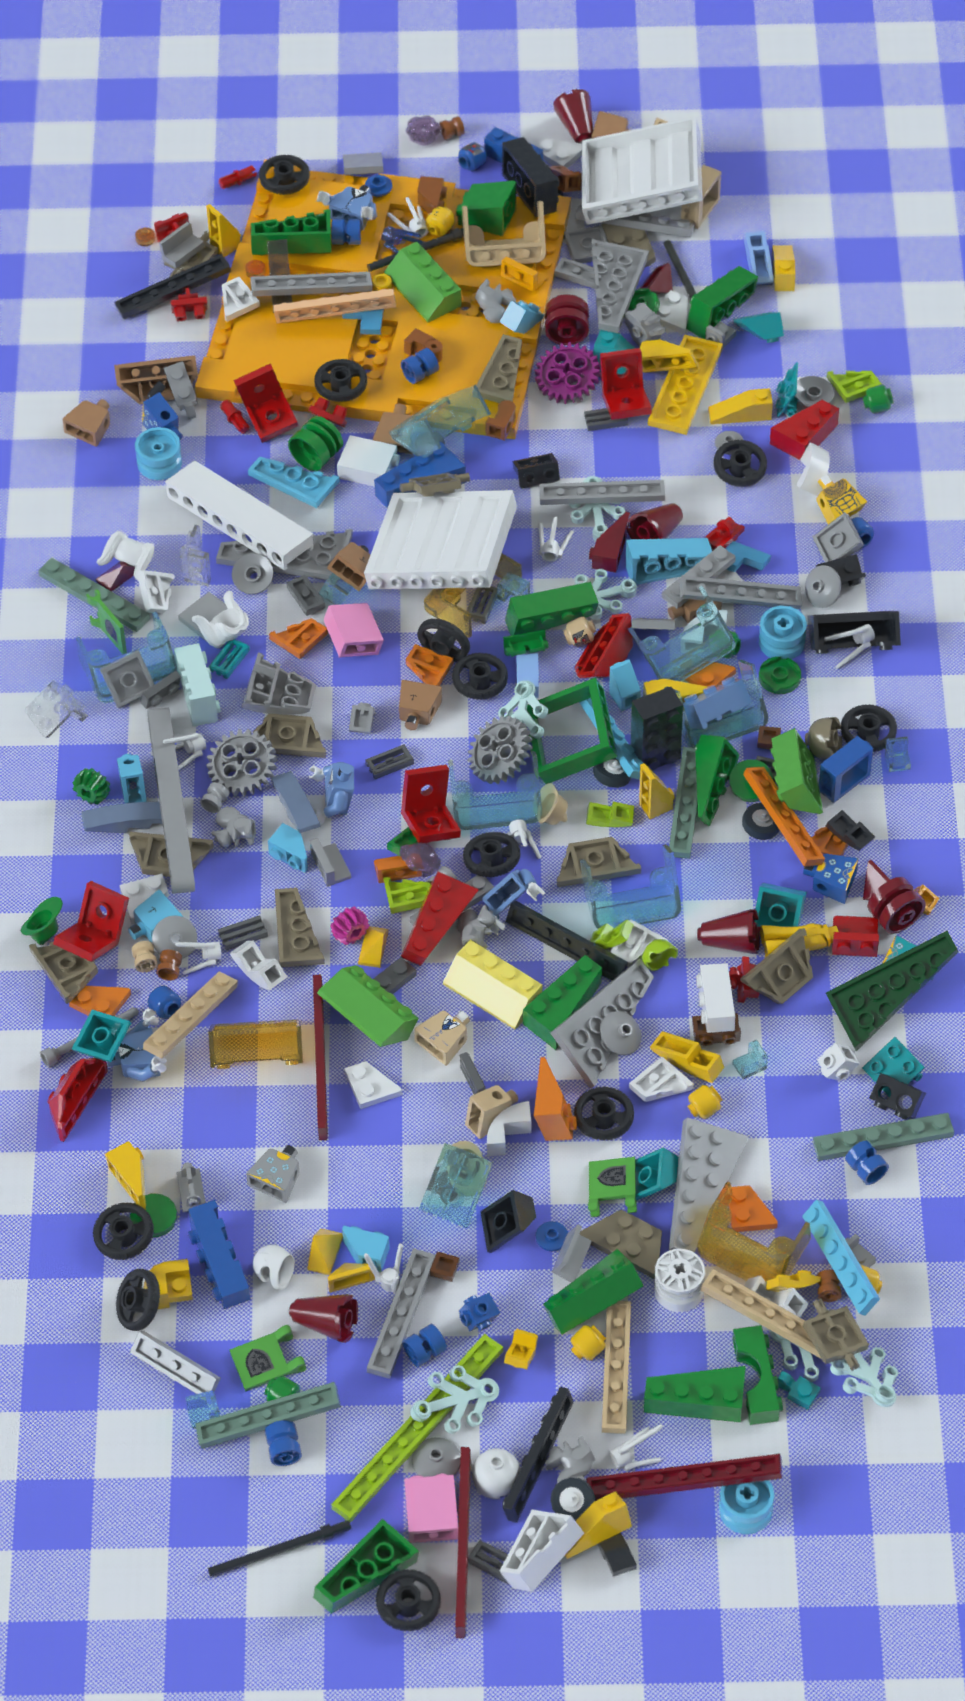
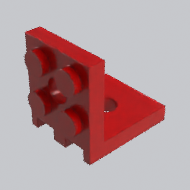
M635 348L600 353L602 397L611 419L652 414L651 404L643 388L641 349ZM621 367H626V368H627V370H626L625 373H623V374H618V373H617V370H618L619 368H621Z
M271 363L233 380L262 443L299 426ZM271 414H277L274 420H268Z
M446 764L405 770L401 815L419 844L460 838L461 829L446 807L449 768ZM430 785L428 789L421 791L424 786Z
M88 882L78 922L56 935L53 944L90 962L94 961L119 944L129 898L96 882ZM100 905L106 908L107 915L102 913Z

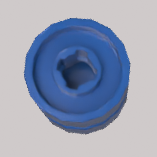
M332 219V244L343 245L347 242L349 245H360L361 220L349 219L348 222H345L344 219Z
M424 348L418 351L415 356L412 355L402 360L401 369L406 379L410 383L415 384L423 380L425 376H430L437 372L439 364L434 353L430 349Z
M867 1140L853 1146L845 1157V1161L854 1171H857V1175L866 1185L879 1181L889 1169L888 1163L881 1155H877V1150Z
M429 1324L421 1329L419 1335L413 1334L402 1341L406 1355L416 1367H420L430 1361V1356L437 1357L447 1350L444 1337L434 1324Z
M281 1420L266 1427L265 1435L269 1446L271 1463L276 1466H288L298 1462L302 1457L300 1444L296 1442L298 1440V1433L295 1423Z

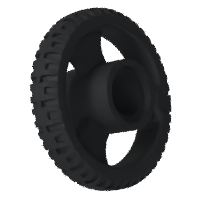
M286 154L267 159L259 170V180L262 186L271 193L280 195L293 194L302 190L310 178L309 167L305 161ZM293 165L297 166L302 171L294 172ZM274 167L275 176L267 179L266 173L270 168Z
M335 359L324 363L316 371L314 377L315 388L325 399L335 402L350 401L360 396L366 389L367 374L361 365L352 360ZM359 376V384L351 390V378ZM323 383H331L332 391L325 388Z
M738 439L728 441L718 448L714 456L713 465L716 474L722 481L732 486L746 487L762 479L767 468V458L763 450L755 443ZM736 449L732 452L730 459L722 458L726 452ZM751 454H754L759 460L760 467L758 470L750 467ZM729 469L732 475L728 474L725 470Z
M435 618L428 619L422 622L418 629V640L423 647L433 650L439 655L452 657L453 662H458L469 653L470 642L467 636L457 626L448 621ZM428 629H437V631H436L435 634H432V633L428 632L427 630H428ZM456 640L460 644L461 649L457 648L454 645Z
M479 652L469 654L455 664L452 680L456 690L463 694V696L470 699L485 700L495 697V695L503 691L508 681V672L505 664L499 658L491 654ZM489 664L493 665L498 670L491 671ZM464 668L469 669V682L463 684L460 680V673ZM491 681H494V682L497 683V684L494 685L493 687L489 688L490 685H491Z
M873 704L858 705L847 711L843 716L841 735L845 742L848 743L855 738L851 735L849 729H857V736L869 742L873 752L885 749L894 741L897 734V723L892 714L883 707L874 706ZM884 725L889 726L888 735L884 739L878 740L880 727Z
M501 832L482 833L472 838L466 844L463 851L464 864L475 875L498 877L508 873L518 864L520 860V847L517 841L508 834ZM501 843H504L508 846L502 848ZM474 850L480 851L482 862L479 864L474 863L471 859ZM503 857H509V859L504 863Z
M595 1087V1089H589L578 1098L574 1108V1116L577 1120V1127L586 1136L596 1140H613V1138L616 1139L620 1135L625 1134L631 1127L634 1119V1108L628 1096L622 1091L612 1087ZM608 1097L619 1101L624 1106L625 1111L617 1112L614 1101ZM593 1100L592 1116L583 1118V1107L587 1102ZM615 1122H616L617 1124H619L618 1127H616V1128H614V1129H610V1130H598V1129H595V1127H597V1128H599V1129H609V1128H611V1127L614 1125Z
M123 1202L112 1205L105 1209L95 1221L93 1227L95 1245L103 1255L111 1259L127 1260L128 1258L136 1257V1255H139L148 1247L153 1238V1221L149 1213L137 1204ZM120 1213H134L140 1216L142 1220L137 1224H133L129 1217L120 1215ZM106 1223L110 1224L109 1229L113 1236V1240L108 1244H105L102 1240V1230ZM127 1229L126 1232L120 1233L121 1230ZM137 1235L143 1236L133 1247L121 1250V1247L131 1246L136 1241Z
M146 1269L132 1270L120 1284L116 1298L117 1317L121 1325L128 1330L140 1331L145 1329L157 1313L160 1302V1288L156 1276L151 1271ZM143 1279H145L148 1289L142 1288ZM135 1312L143 1313L140 1319L133 1322Z
M413 1569L399 1570L387 1576L382 1581V1584H380L376 1594V1607L380 1617L387 1625L400 1631H414L426 1627L435 1619L441 1605V1595L435 1581L427 1574ZM415 1581L424 1584L429 1589L432 1595L431 1600L421 1599L420 1590L414 1585ZM398 1583L400 1586L396 1590V1602L385 1604L384 1600L387 1591L391 1586ZM405 1598L414 1599L410 1603H406L403 1601ZM419 1611L423 1614L422 1617L411 1621L397 1619L398 1614L404 1617H413Z

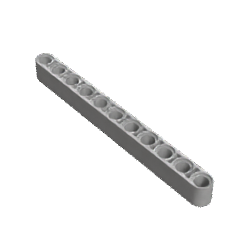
M147 709L172 894L195 892L194 873L175 743H163L165 739L174 738L170 709Z

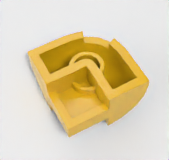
M188 1258L164 1261L154 1265L149 1270L156 1276L159 1283L160 1302L158 1309L170 1308L169 1303L193 1300ZM144 1280V1289H148L147 1283Z

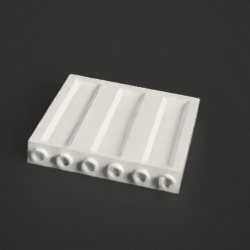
M696 117L582 141V211L587 225L703 201L701 139Z
M513 490L458 491L447 494L435 492V495L430 497H424L417 492L393 493L364 572L368 589L491 587L517 508Z

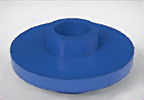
M383 175L371 176L365 182V185L371 189L370 194L372 196H385L392 190V181Z
M545 1222L536 1231V1242L546 1251L554 1252L561 1250L568 1230L559 1222Z

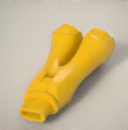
M815 923L796 927L761 925L760 937L764 947L765 958L796 931L803 928L807 934L804 936L806 949L814 951L830 947L831 943H833V933L838 932L837 926L827 927V924Z

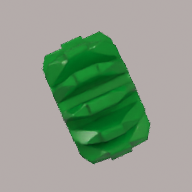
M84 768L76 775L72 782L74 785L72 789L77 792L76 796L81 797L83 801L86 800L90 805L93 803L98 805L109 795L110 783L106 781V776H102L100 771L96 772L93 768Z

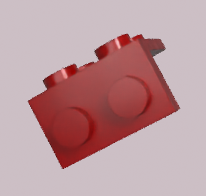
M834 916L833 926H837L838 932L833 933L832 955L877 957L879 945L877 919L874 917Z

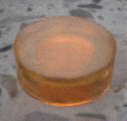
M147 227L138 229L135 233L136 243L140 246L152 245L155 242L154 231Z
M260 260L249 261L245 266L246 275L249 278L264 276L266 273L265 264Z

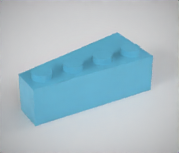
M708 538L626 540V569L629 578L636 585L681 577L710 554L712 549Z

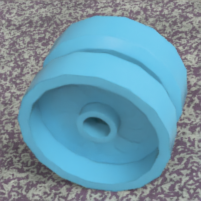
M156 427L143 431L137 437L135 442L137 466L143 476L153 480H164L172 477L180 470L182 465L179 437L175 432L168 428Z
M776 606L765 611L760 621L759 646L761 651L770 658L779 656L781 659L787 660V658L794 659L799 656L805 648L807 628L805 616L799 610L790 606Z
M770 1481L721 1486L719 1513L726 1527L737 1533L753 1534L761 1531L768 1525L773 1513L775 1496Z

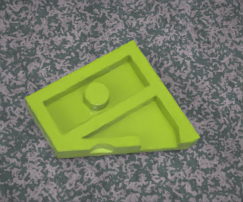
M828 371L826 377L845 403L866 396V390L870 387L882 385L872 371H846V374H834L833 371Z
M390 877L383 878L391 914L421 908L430 887V882H414L403 879L401 883L391 881Z

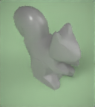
M486 279L478 288L475 299L484 310L485 319L491 323H500L505 313V309L501 304L509 306L510 302H516V299L513 297L510 289L501 291V284L493 289L489 287V280Z
M227 806L217 812L215 821L219 826L226 829L213 831L211 834L215 836L214 841L218 842L222 847H228L231 842H234L235 847H238L240 839H247L248 844H254L256 836L254 820L240 814V811L236 810L235 807Z
M483 905L478 916L474 910L462 912L457 919L456 928L461 933L462 944L465 946L469 940H472L486 949L488 945L484 938L485 935L493 933V930L489 929V927L495 923V916L493 911H488L485 905Z
M583 1437L578 1438V1446L575 1448H571L566 1441L563 1442L564 1451L558 1446H553L549 1452V1459L545 1464L548 1465V1470L560 1465L564 1466L565 1470L559 1474L557 1483L569 1477L580 1478L585 1481L583 1477L589 1473L595 1457Z

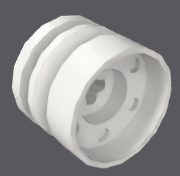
M672 1249L665 1252L658 1259L655 1266L654 1292L661 1306L673 1312H686L694 1309L701 1302L704 1292L700 1289L705 1281V1266L701 1258L694 1252L686 1249Z

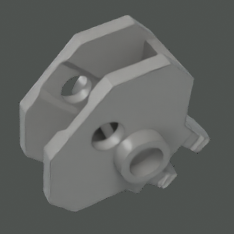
M644 303L637 304L636 309L625 313V324L632 339L639 346H641L642 341L659 340L661 334L666 331L665 326L660 324V316L652 312Z

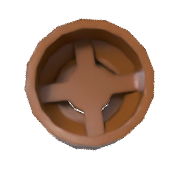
M459 116L453 117L450 121L444 120L439 123L441 134L445 140L451 139L454 135L460 136L465 133L463 122Z
M163 950L160 953V964L157 967L156 973L161 979L168 981L176 980L180 972L178 967L182 963V955L175 950Z
M823 1270L817 1273L816 1276L821 1277L820 1282L817 1283L820 1286L818 1288V1299H822L823 1302L839 1300L842 1297L841 1287L838 1286L840 1280L834 1270Z

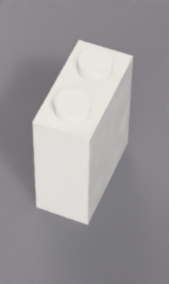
M350 435L338 461L337 474L342 480L375 487V478L390 471L394 466H398L400 455L397 454V446Z

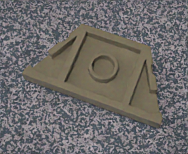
M601 224L609 243L648 250L649 257L645 267L656 262V255L645 230Z
M268 714L263 719V723L253 731V733L258 731L260 736L264 734L267 741H271L276 754L326 758V749L321 743L320 735L315 729L312 717Z
M129 831V839L142 874H163L165 877H170L164 835ZM188 837L193 870L213 849V840Z
M613 837L569 843L566 856L561 865L560 874L557 877V887L641 874V865L639 863L635 864L629 858L630 854L621 848Z
M803 928L796 931L740 979L741 982L773 1002L783 1004L813 978L812 967L809 963L810 953L809 949H806L804 936L807 935L806 930Z
M50 942V946L37 947L36 943L30 944V952L66 1004L70 1003L98 973L94 961L90 962L54 945L53 942Z
M621 1209L580 1231V1235L592 1241L591 1246L608 1255L618 1249L632 1262L636 1270L655 1279V1266L660 1258L662 1230Z

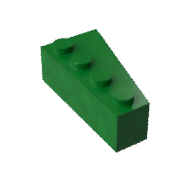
M330 209L323 210V214L318 215L311 212L306 213V217L301 218L289 216L283 221L272 219L251 223L252 255L331 253Z
M738 266L732 271L730 270L723 277L718 278L711 285L706 286L699 293L694 294L690 300L691 307L686 330L702 339H706V328L709 325L715 327L722 318H729L736 306L740 307L755 293L758 276Z

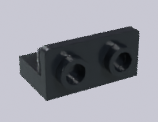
M552 453L512 461L513 469L518 475L520 488L560 480L558 461Z
M857 554L816 565V567L825 565L835 569L840 577L841 585L848 583L849 586L861 584V580L866 577V574L861 571Z

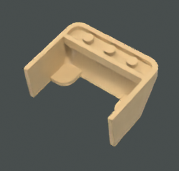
M537 201L538 221L529 222L524 226L523 238L484 241V233L480 227L475 225L468 226L467 206H462L467 262L475 267L501 265V260L506 256L521 264L541 262L546 256L543 201Z

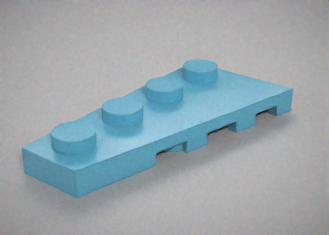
M259 457L248 469L249 476L316 509L340 482L339 476L332 475V477L324 476L323 472L314 471L312 473L304 471L303 467L285 466L283 462Z

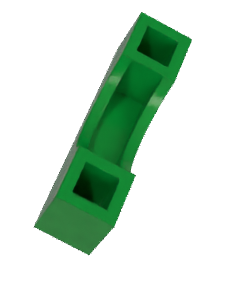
M762 1325L733 1329L732 1342L736 1361L752 1367L760 1378L758 1384L746 1392V1409L750 1425L777 1422L779 1421V1413L783 1411L782 1398L777 1397L776 1390L779 1389L777 1376H772L771 1369H774L772 1355L767 1353V1348H769L768 1334H763Z

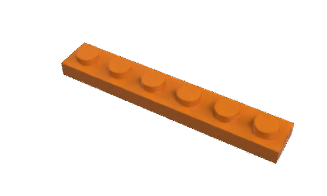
M765 767L746 768L743 773L744 777L803 866L822 865L825 857L793 809H789L785 801H780L776 792L779 788Z

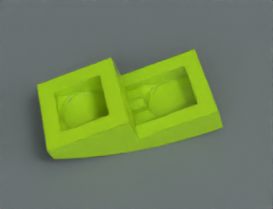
M614 801L611 806L589 802L586 824L600 827L632 826L634 806Z
M628 919L615 928L606 923L593 932L590 941L604 949L620 945L628 940L634 924Z

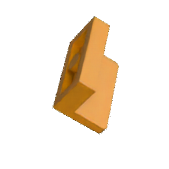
M507 256L501 260V276L532 292L547 279L545 275Z

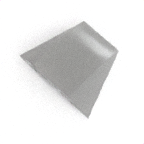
M258 652L242 708L260 713L280 715L310 712L316 684L295 672L288 673L280 668L281 664L277 662L272 664L263 659L264 655Z

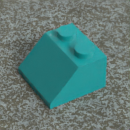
M762 883L759 887L755 908L759 920H754L757 927L761 925L799 926L807 892Z

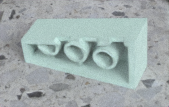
M199 643L174 648L175 662L178 674L181 676L180 681L192 726L218 722L217 713L221 712L219 700H216L214 683H211L210 668L206 667L207 657L205 651H201Z

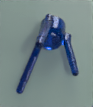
M387 226L381 236V239L385 242L384 246L391 249L395 254L399 250L393 245H398L402 239L413 243H425L419 239L409 237H421L420 233L397 229L391 226Z

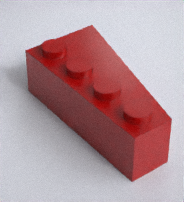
M438 871L431 882L400 957L421 966L479 889Z

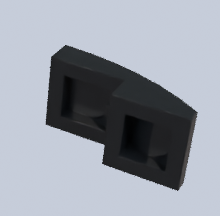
M843 810L825 825L839 839L858 851L875 838L861 822L856 824Z
M621 1533L597 1544L603 1559L607 1561L613 1577L636 1569L637 1564Z

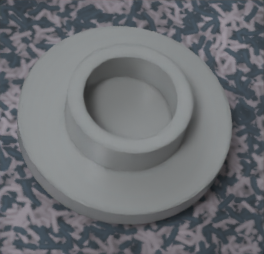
M724 431L717 435L715 446L718 450L724 443L731 440H743V437L734 431ZM736 449L730 450L725 454H732V452Z

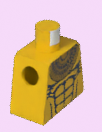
M825 475L818 480L823 490L817 496L816 501L828 525L845 512L851 517L861 511L867 503L846 479L833 483L830 477Z

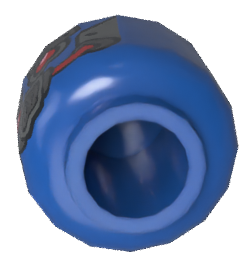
M471 142L458 153L460 166L468 171H474L481 167L487 160L486 149L477 142Z

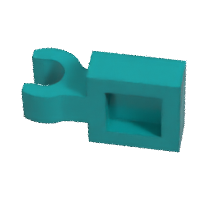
M782 1371L777 1378L778 1387L789 1392L787 1399L807 1410L810 1409L821 1390V1387L801 1376L795 1381L785 1371Z

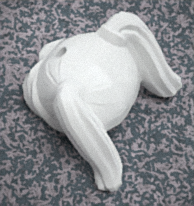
M117 531L107 541L103 553L96 563L99 566L106 565L113 558L135 566L134 577L138 580L137 573L141 570H146L152 560L154 545L147 542H138L128 538L123 532Z
M232 591L226 592L223 597L228 609L219 613L212 621L209 622L200 615L192 617V621L198 625L206 641L215 648H221L227 641L236 639L249 625L248 616L234 601Z

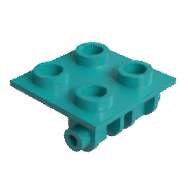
M798 362L795 363L792 369H788L784 380L780 381L777 385L778 399L775 405L777 417L782 413L791 417L797 412V399L795 395L797 393Z
M896 1037L890 1040L862 1067L875 1083L880 1073H883L906 1084H909L912 1080L919 1081L923 1077L921 1072L925 1068ZM888 1086L884 1087L882 1090L890 1097L891 1089Z

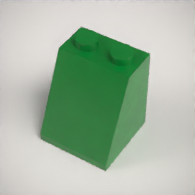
M516 181L472 184L469 191L464 193L462 204L457 206L456 216H458V225L463 226L462 206H467L468 226L475 225L480 227L483 232L503 237L516 212Z

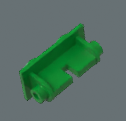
M545 630L503 637L504 654L506 656L514 657L515 655L526 654V650H530V653L543 652L549 648Z

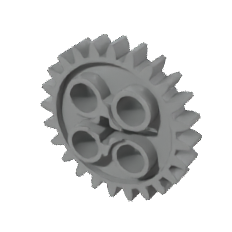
M508 715L507 718L500 716L499 720L494 717L492 724L486 722L485 729L480 727V735H474L476 741L470 743L473 749L468 751L472 755L467 760L471 763L469 768L473 770V774L483 782L487 781L489 784H492L494 781L496 784H499L500 780L507 782V776L514 778L515 770L521 772L519 766L526 765L524 758L530 757L526 752L532 749V746L528 744L532 741V738L528 736L531 732L526 729L527 726L517 718L513 719Z
M238 729L237 735L230 731V737L227 738L225 735H222L223 742L215 741L217 748H210L213 755L207 756L210 762L206 764L208 770H210L208 775L212 778V782L222 784L228 789L229 793L232 791L234 797H237L239 792L245 797L247 791L254 795V788L256 787L261 791L262 783L269 784L266 778L274 777L271 770H277L274 764L278 761L276 755H274L276 751L272 747L271 741H267L264 734L260 736L258 731L251 734L250 729H247L245 734H243L241 729ZM256 749L254 753L248 754L250 750ZM230 752H235L232 756H227ZM252 769H257L255 773L249 774ZM230 772H236L233 776H228Z

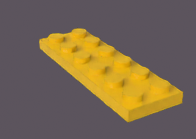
M684 334L680 346L691 349L698 367L668 371L652 409V414L648 418V426L687 435L723 350V343Z

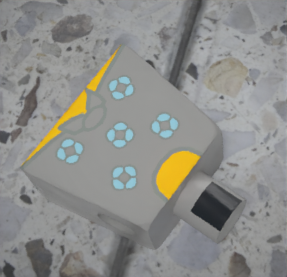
M286 1145L282 1152L273 1148L268 1149L247 1171V1185L287 1203L299 1175V1162L294 1159L298 1151L291 1145Z

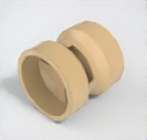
M141 941L132 946L131 950L135 958L134 963L137 971L150 972L157 967V959L153 955L154 947L151 942Z

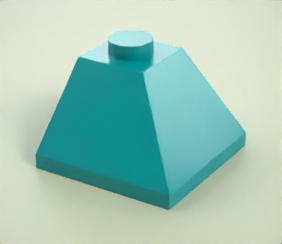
M767 312L733 319V323L757 338L767 340V343L779 341L778 337L784 336L781 312Z
M600 330L594 345L593 355L597 356L600 364V353L635 348L621 334ZM621 367L617 370V373L623 374L627 368Z
M91 1010L72 1050L111 1063L131 1022Z
M663 1147L636 1159V1200L663 1190L676 1182L679 1162L677 1155Z

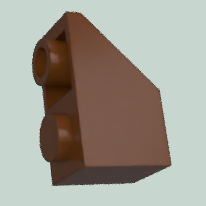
M420 176L417 189L418 204L428 214L436 207H444L443 198L446 199L447 187L444 186V178Z

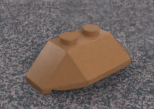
M195 355L114 365L117 386L141 405L147 400L148 392L160 381L166 386L161 395L166 401H173L175 399L164 368L183 361L192 384L198 376Z

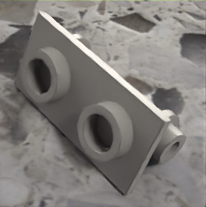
M184 1163L181 1171L177 1172L183 1212H189L188 1209L206 1202L200 1168L195 1169L192 1163Z

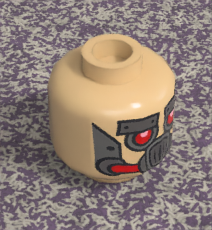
M583 616L568 622L566 629L563 630L568 644L576 648L593 642V633L597 632L593 621L588 622Z

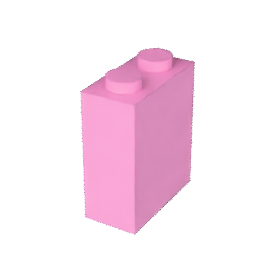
M368 603L328 606L324 623L339 657L379 654L384 639Z
M441 1473L430 1477L416 1475L405 1478L409 1542L419 1543L458 1539L454 1475Z

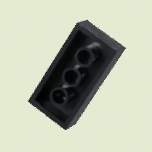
M524 137L502 142V176L506 181H516V193L535 217H538L537 201H543L544 215L557 212L559 179L552 173L550 167L544 163L540 154L536 153L532 144H529Z
M672 686L632 701L631 746L634 748V753L638 759L645 763L652 771L668 763L671 764L681 759L683 704Z

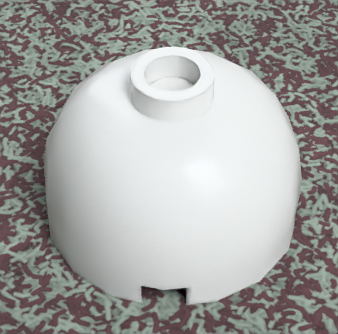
M496 1448L481 1453L475 1460L472 1470L475 1488L480 1494L491 1499H500L501 1496L509 1495L520 1472V1465L515 1456L507 1450Z

